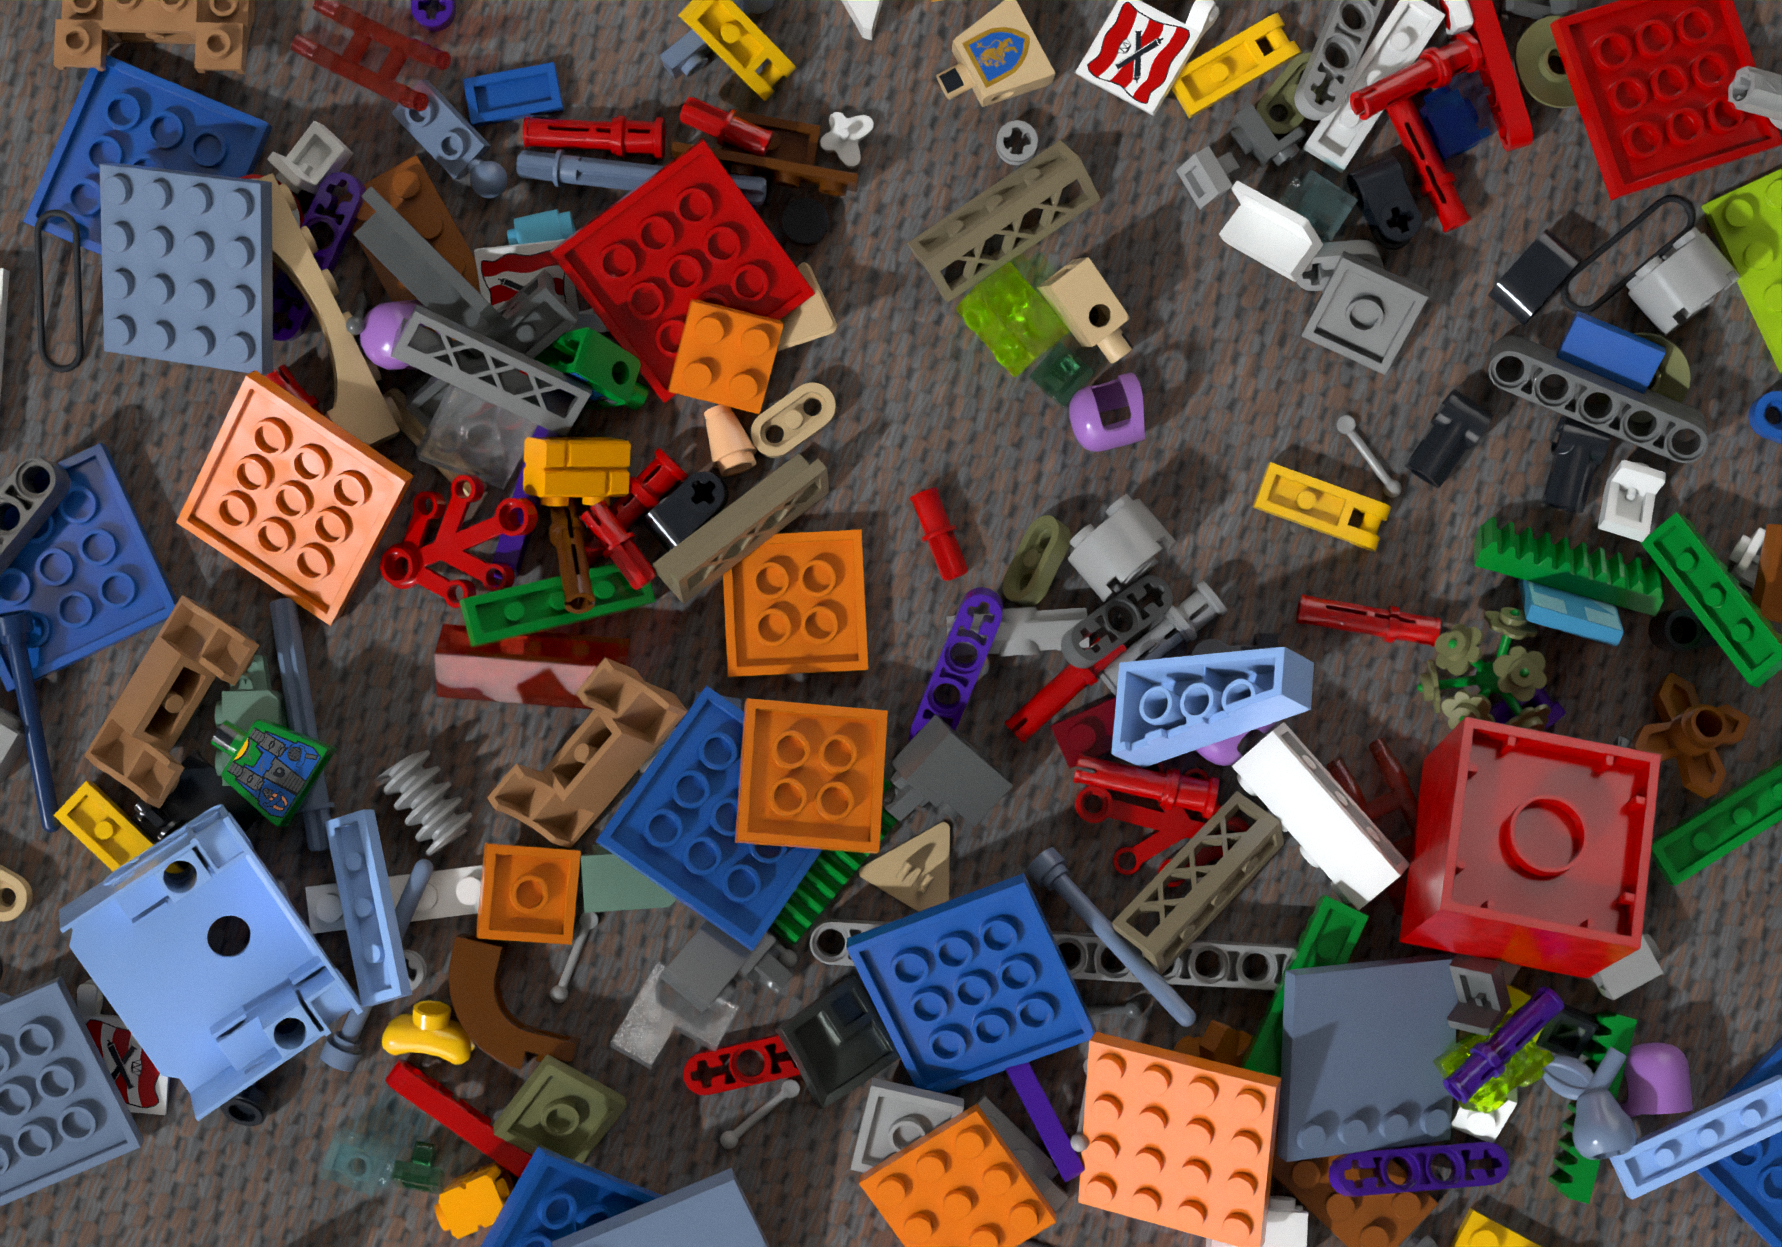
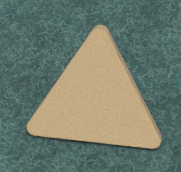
M805 262L801 263L798 269L815 294L779 320L784 325L777 351L832 334L837 328V323L812 268Z
M941 822L867 863L859 869L860 877L918 912L949 901V824Z

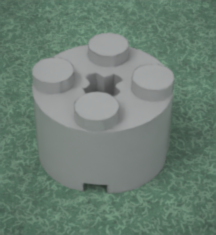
M1696 227L1672 245L1673 248L1662 257L1665 260L1664 262L1659 256L1654 257L1635 273L1636 276L1626 284L1630 290L1628 295L1663 337L1667 336L1671 331H1675L1713 302L1718 292L1722 289L1726 291L1741 278L1705 233L1701 234Z
M1128 494L1120 497L1106 510L1108 517L1096 529L1091 524L1087 525L1069 542L1072 547L1069 549L1071 554L1068 557V561L1104 603L1111 600V589L1120 594L1159 563L1154 557L1155 554L1163 548L1169 553L1176 544V540L1140 499L1132 500Z

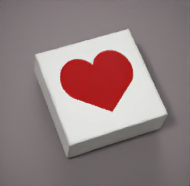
M1437 0L1440 12L1445 14L1443 23L1448 39L1462 31L1467 32L1474 22L1468 0Z

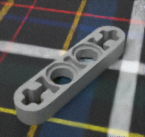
M1334 0L1295 91V105L1305 118L1322 120L1339 107L1385 0ZM1344 8L1353 9L1359 14L1362 23L1360 29L1349 28L1344 23L1342 18ZM1327 47H1335L1342 52L1345 58L1344 68H1336L1328 63L1325 55ZM1323 80L1330 81L1325 85L1321 94V99L1324 102L1321 105L1315 102L1316 94L1313 91L1323 83Z

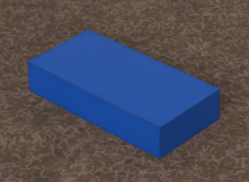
M554 62L463 79L470 122L473 127L564 111L557 69Z
M1577 311L1557 350L1556 358L1644 394L1665 355V347Z

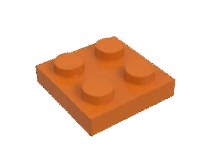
M691 298L668 387L669 392L760 414L782 333L783 322Z
M485 843L476 937L478 939L572 945L581 851L576 849Z

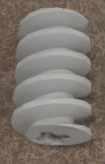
M429 750L407 756L379 775L376 780L391 778L384 787L383 792L388 796L401 793V796L394 804V808L397 811L412 808L404 822L407 826L423 825L416 834L415 839L418 842L433 839L432 844L426 851V855L430 857L468 831L465 826L473 814L471 812L455 814L454 811L461 803L462 798L460 796L450 799L444 798L452 784L450 781L434 783L433 780L441 768L439 765L426 769L423 767L424 762L431 754Z

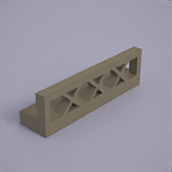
M1060 140L907 244L916 259L928 271L941 296L948 303L1101 199L1081 158ZM1077 179L1084 193L1069 203L1058 202L1063 188ZM1033 208L1044 209L1038 224L1030 229L1020 228L1025 213ZM994 234L1005 235L1001 249L992 255L981 254L985 241ZM956 260L967 261L963 274L947 284L940 271Z
M798 453L654 562L653 568L656 574L679 600L685 604L829 493L827 467L819 459L809 464Z
M1236 791L1112 922L1114 930L1142 950L1146 961L1161 976L1284 845L1280 821ZM1239 809L1256 821L1247 832L1227 834L1226 823ZM1221 829V834L1215 835ZM1234 844L1232 848L1228 850V845ZM1222 846L1223 857L1216 865L1196 867L1195 855L1203 847ZM1190 862V867L1184 868ZM1203 877V878L1200 880V882L1197 883V878ZM1191 879L1192 890L1184 898L1165 900L1164 888L1172 880ZM1158 896L1159 901H1153ZM1166 911H1171L1166 917ZM1159 912L1160 924L1148 937H1145L1130 925L1142 913Z

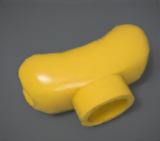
M431 1000L420 1001L414 1004L413 1014H401L393 1018L382 1036V1046L389 1054L425 1053L438 1056L454 1065H461L469 1060L475 1043L468 1036L460 1022L450 1019L451 1008L449 1005Z

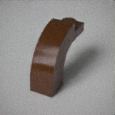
M466 933L456 936L449 965L450 996L462 1027L474 1043L497 1061L520 1070L527 1064L530 1052L537 1054L536 1061L540 1063L547 1054L563 1063L564 1061L572 1062L577 1057L581 1038L527 1025L516 1018L506 1006L501 993L500 976L508 944L491 939H478L476 936Z

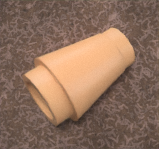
M717 405L705 411L704 416L713 467L719 468L723 477L734 476L756 465L754 455L757 449L735 413L732 412L731 407Z

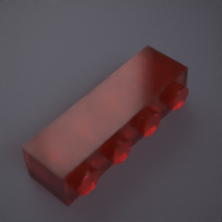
M443 624L434 653L437 697L594 710V708L584 705L576 692L605 657L631 668V639L539 631L495 643L471 647L466 625Z

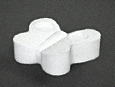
M834 112L829 118L830 131L821 138V148L827 153L835 152L845 167L849 169L856 168L861 160L858 144L860 140L866 138L873 131V120L866 115L846 118L843 113Z

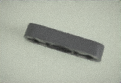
M1147 575L1136 581L1063 635L1061 650L1065 659L1071 665L1082 669L1096 664L1170 609L1173 602L1170 587L1163 579L1154 575ZM1150 593L1155 601L1139 611L1134 604ZM1109 611H1116L1124 617L1127 624L1126 632H1118L1111 627L1108 621ZM1096 632L1100 640L1084 651L1079 643Z

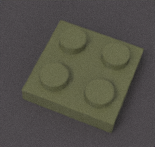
M547 1054L494 1122V1135L532 1155L539 1146L583 1163L627 1107L625 1096Z

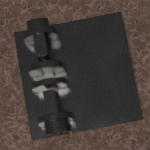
M193 750L181 763L185 768L180 775L178 785L167 796L161 808L148 804L141 799L135 805L134 810L136 812L130 819L157 843L218 804L225 806L244 833L262 814L234 788L222 786V777L217 775L216 769L196 750ZM176 861L184 870L189 866L187 861Z

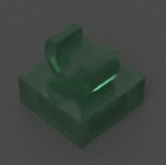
M1059 342L1028 378L1059 406L1064 408L1074 394L1090 379L1094 371Z
M416 1141L411 1162L395 1160L391 1179L396 1187L437 1195L443 1191L446 1175L442 1168L433 1167L437 1151L435 1144Z

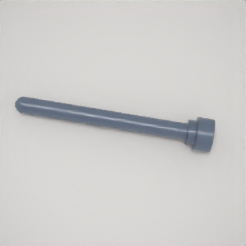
M1053 847L1040 853L1026 870L1030 878L1039 887L1045 886L1049 891L1055 890L1181 1026H1191L1196 1019L1195 1012L1132 944L1114 930L1112 923L1068 877L1070 872L1066 868L1067 861Z
M421 859L416 862L395 909L401 942L433 872V865L427 859ZM360 1003L359 1005L363 1012L359 1015L356 1014L354 1009L350 1010L342 1030L336 1031L334 1037L327 1039L320 1054V1059L338 1070L346 1072L355 1071L363 1053L360 1049L362 1041L359 1037L373 1006L362 1007Z

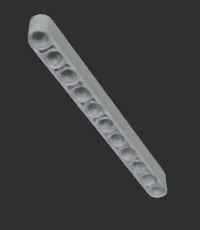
M826 919L818 923L812 932L810 939L811 952L816 959L825 964L855 966L846 948L847 938L890 922ZM826 929H835L842 933L845 939V945L842 950L832 954L823 951L818 944V936ZM1051 931L1057 945L1069 942L1075 944L1078 948V959L1074 964L1068 966L1073 979L1140 982L1124 964L1112 970L1106 969L1101 965L1100 957L1107 946L1096 934ZM1195 939L1161 977L1168 984L1275 990L1277 984L1283 978L1285 967L1291 961L1293 950L1298 945ZM1131 943L1132 946L1143 956L1142 950H1140L1137 946ZM1204 951H1214L1218 956V966L1215 971L1208 975L1198 974L1195 969V961L1198 955ZM1254 953L1262 954L1265 960V967L1262 973L1257 977H1246L1242 970L1245 958Z

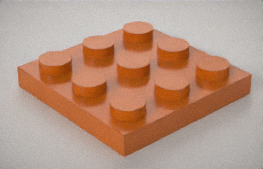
M862 529L775 534L723 574L728 677L869 670Z
M747 698L744 706L735 843L878 853L880 850L888 711Z
M978 1104L973 1105L867 1170L859 1178V1185L905 1247H1016L1056 1223L1055 1211Z

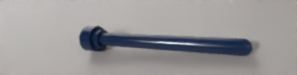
M31 610L0 613L1 643L3 645L7 644L41 824L46 832L53 833L60 828L61 822L54 816L59 809L26 642L31 639L30 631L34 629Z

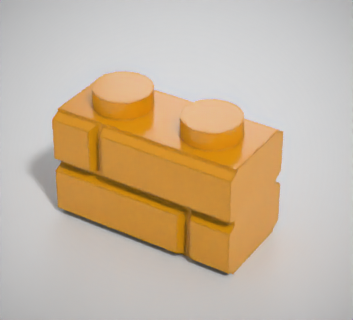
M527 437L524 440V462L526 467L523 468V490L525 494L540 497V505L569 506V497H582V504L592 506L605 500L608 504L607 506H609L611 497H626L629 494L630 473L627 467L630 466L631 444L628 440L612 437Z
M495 1161L480 1167L477 1172L473 1170L454 1178L444 1191L439 1194V1203L434 1205L435 1214L441 1228L444 1231L450 1230L452 1236L460 1239L477 1232L481 1226L486 1228L493 1225L515 1187L509 1171Z

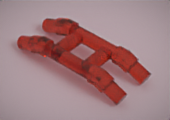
M335 0L314 1L313 10L354 32L342 56L299 33L293 39L290 50L321 68L342 76L400 106L417 111H423L427 108L429 99L426 94L395 80L408 57L428 67L440 70L447 69L451 63V57L448 52L406 36ZM372 40L391 49L378 73L359 65Z
M1379 738L1370 743L1368 748L1376 760L1379 770L1391 792L1366 803L1354 776L1351 775L1343 758L1334 759L1326 765V768L1330 775L1375 825V819L1400 808L1412 834L1391 844L1405 858L1411 855L1418 802L1398 759L1392 753L1385 738ZM1401 875L1385 888L1397 915H1403L1406 885Z

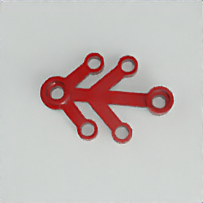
M459 475L453 480L451 484L452 496L446 512L445 499L439 492L425 491L416 495L413 501L414 513L403 542L392 545L381 558L380 570L382 576L392 586L399 589H410L419 584L443 597L449 606L460 608V602L456 596L457 587L460 586L463 589V598L476 596L475 586L467 579L449 580L427 567L439 561H444L482 581L484 587L491 592L512 587L515 575L513 569L508 564H490L465 550L503 534L508 536L529 534L537 524L538 512L534 504L526 498H507L499 503L494 517L460 531L470 503L479 501L484 493L483 482L476 475ZM466 481L471 485V493L468 497L463 490ZM428 498H430L433 502V510L431 511V513H429L426 509V501ZM520 509L524 513L523 524H520L517 519V513ZM445 512L435 541L422 547L431 519H438ZM405 558L408 561L407 573L402 568V563ZM497 569L502 574L500 585L496 584L494 580V573Z
M1156 763L1158 772L1164 773L1163 763ZM1190 768L1182 774L1189 776L1193 773H1199L1203 780H1209L1207 773L1199 768ZM1090 785L1082 788L1077 793L1074 801L1075 810L1079 817L1089 823H1100L1106 818H1112L1158 830V832L1131 848L1125 846L1115 851L1112 863H1114L1113 866H1115L1116 871L1123 875L1136 873L1143 862L1184 838L1192 839L1206 824L1191 820L1184 808L1173 807L1170 811L1160 806L1163 812L1114 800L1106 789ZM1090 795H1097L1102 801L1100 810L1095 813L1088 812L1084 806L1085 799ZM1217 799L1212 816L1221 808ZM1232 816L1226 823L1227 830H1233L1235 833L1247 832L1250 828L1244 820ZM1221 829L1215 835L1221 834ZM1222 846L1203 847L1195 855L1196 867L1203 866L1215 858L1220 860L1223 857ZM1124 852H1131L1135 856V865L1128 870L1122 869L1118 864V858ZM1168 858V859L1163 860V861L1160 863V865L1158 866L1157 874H1158L1173 858ZM1190 862L1184 868L1190 867ZM1185 879L1171 881L1167 886H1179Z

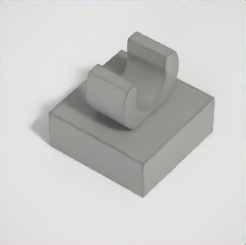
M1208 146L1191 156L1176 171L1199 210L1215 202L1233 186L1228 178L1230 177L1229 174L1240 167L1231 152L1216 158Z

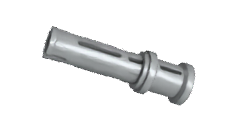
M1203 580L1197 584V591L1177 607L1171 605L1170 609L1164 613L1165 619L1133 643L1125 652L1098 673L1099 677L1115 696L1117 695L1120 662L1134 661L1155 643L1157 644L1137 661L1160 659L1181 641L1184 640L1186 643L1194 641L1197 638L1196 632L1217 615L1224 617L1228 613L1227 608ZM1175 629L1172 633L1165 637V635H1167L1170 631Z

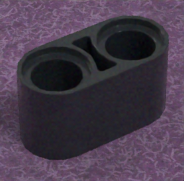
M1546 229L1503 275L1488 296L1521 324L1525 325L1582 262L1583 258Z

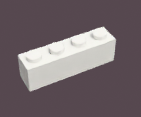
M1284 722L1271 731L1232 766L1238 773L1237 780L1243 789L1252 796L1257 795L1269 808L1268 813L1280 821L1282 831H1289L1298 841L1300 852L1307 862L1316 868L1320 867L1332 880L1331 886L1336 895L1345 903H1352L1358 911L1399 878L1409 867L1410 864Z

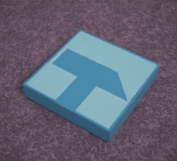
M1519 579L1518 586L1527 621L1613 647L1619 645L1624 630L1616 605Z

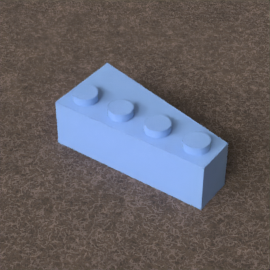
M1286 647L1120 662L1111 754L1144 768L1311 710L1314 662Z

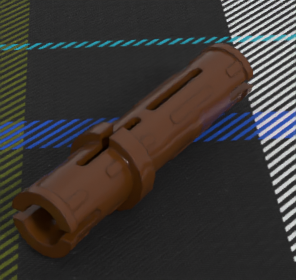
M569 497V506H548L552 519L549 535L551 543L557 549L565 608L571 613L580 614L588 612L594 607L595 596L592 591L584 542L587 539L586 525L579 517L577 497Z

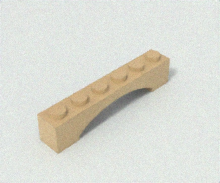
M273 173L257 179L272 182V262L288 276L307 301L317 319L329 351L334 380L333 409L327 411L325 417L371 448L395 438L400 431L397 424L402 422L400 412L391 396L383 397L376 381L381 380L378 367L366 355H362L355 339L360 337V334H350L346 329V322L352 315L349 311L341 312L334 296L339 295L336 282L327 268L322 271L320 270L313 256L314 253L318 252V248L307 226L299 228L292 213V211L297 209V205L286 183L278 185Z

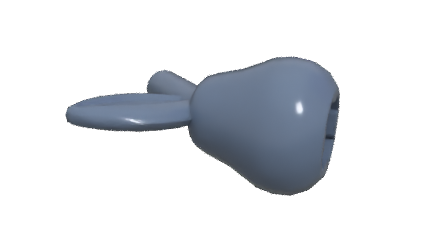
M1609 1047L1595 1074L1582 1061L1570 1056L1554 1055L1543 1058L1538 1062L1542 1078L1554 1092L1565 1098L1577 1100L1576 1118L1572 1132L1573 1142L1576 1150L1583 1157L1590 1160L1607 1159L1625 1154L1634 1147L1637 1138L1632 1119L1620 1107L1612 1093L1608 1091L1627 1058L1626 1055L1612 1047Z

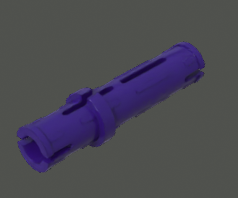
M1541 986L1484 1043H1476L1470 1049L1471 1055L1465 1062L1443 1080L1447 1091L1457 1101L1461 1100L1463 1104H1466L1492 1077L1498 1078L1505 1071V1064L1543 1029L1551 1019L1564 1009V1003L1552 989H1546L1545 986Z

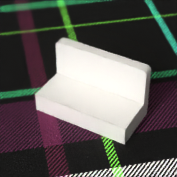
M1236 181L1231 190L1241 205L1219 235L1230 246L1296 282L1321 249L1323 243L1308 219L1247 185Z

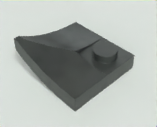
M848 976L775 1029L801 1073L818 1109H824L900 1058L878 1011L855 976Z

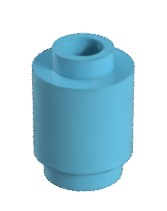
M558 209L514 218V228L507 230L509 245L566 239L576 232L570 211L559 213Z

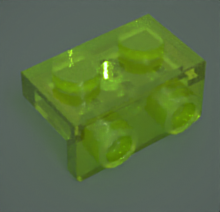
M1010 261L977 284L956 307V311L964 319L965 324L978 335L994 354L996 360L1013 377H1017L1024 372L1033 361L1058 343L1070 331Z
M1509 1009L1490 1035L1484 1036L1471 1033L1435 1058L1433 1063L1443 1079L1465 1062L1471 1055L1470 1049L1476 1043H1484L1515 1013V1010ZM1531 1039L1505 1064V1071L1498 1078L1492 1077L1466 1104H1463L1461 1100L1458 1103L1464 1110L1482 1111L1484 1114L1490 1113L1504 1105L1508 1100L1506 1094L1517 1086L1525 1087L1542 1078L1545 1074L1543 1068L1555 1059L1549 1050H1540L1534 1040Z

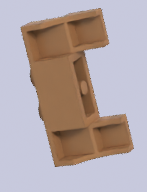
M62 0V18L55 19L53 65L58 70H66V67L96 68L98 71H106L107 46L110 37L114 42L195 44L194 68L198 73H206V70L236 71L238 74H246L247 48L254 22L255 0Z
M182 595L84 756L95 767L125 785L143 801L161 808L167 796L176 789L180 775L185 768L169 754L215 677L217 676L221 680L235 686L242 673L251 666L259 644L240 629L224 622L204 605Z
M606 657L591 672L588 679L576 692L583 704L594 708V710L542 772L516 763L487 797L495 810L508 814L527 824L551 843L569 849L573 847L688 712L674 693L645 682L635 669Z

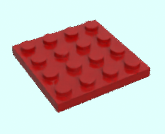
M1618 0L1559 18L1550 24L1611 201L1757 155L1782 145L1779 130L1768 117L1738 110L1732 102H1728V88L1733 82L1736 72L1745 66L1757 68L1733 0Z
M704 139L694 144L550 250L551 255L619 345L639 359L641 364L639 371L663 403L676 395V393L669 392L668 387L691 298L780 320L815 294L807 280Z

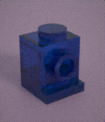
M1446 85L1423 98L1426 105L1420 109L1419 114L1431 135L1443 163L1482 144L1491 135L1488 126L1480 130L1476 125L1479 121L1477 111L1468 98H1462L1458 89L1452 91L1450 86Z

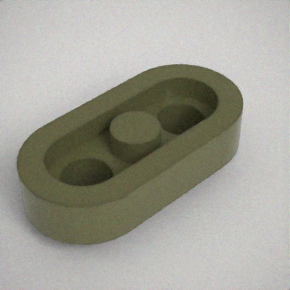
M1312 52L1296 56L1256 105L1255 109L1276 138L1287 136L1305 119L1295 105L1294 96L1300 82L1299 75L1304 72ZM1323 80V83L1313 91L1316 94V103L1321 100L1322 91L1330 81ZM1279 107L1283 109L1286 119L1283 122L1272 120L1270 117V110L1272 108Z
M1050 515L1041 516L1031 523L1004 576L1003 592L1007 599L1022 607H1032L1046 596L1058 568L1069 549L1071 533L1066 524Z

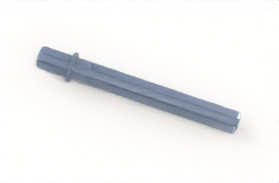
M558 149L556 154L524 150L518 155L516 162L517 175L521 178L553 181L555 187H562L564 183L630 191L664 167L567 155L566 151ZM730 174L751 205L759 206L763 204L767 194V184L764 178Z
M290 598L277 599L270 602L269 606L288 725L290 729L318 740L297 603ZM324 771L297 811V813L303 812L308 848L314 852L330 849L325 821L331 820L330 808L335 807L334 802H329Z

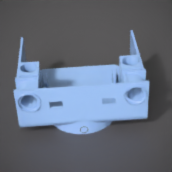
M218 804L206 810L116 869L101 883L59 909L61 932L64 933L72 928L69 947L160 1074L165 1077L179 1078L190 1093L197 1121L325 1035L327 1037L330 1035L331 1031L328 1025L351 1009H354L357 1015L363 1012L359 1005L361 1002L339 969L334 966L292 905L285 891L278 885L260 859L240 825L223 804ZM175 861L189 862V866L183 872L174 874L165 870ZM223 916H237L243 919L250 928L248 945L243 951L232 956H223L214 952L207 940L210 926L214 921ZM294 1018L288 1024L277 1025L283 1019Z

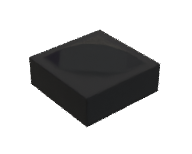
M1564 1003V1009L1543 1027L1535 1045L1558 1055L1579 1059L1599 1026L1595 1016Z

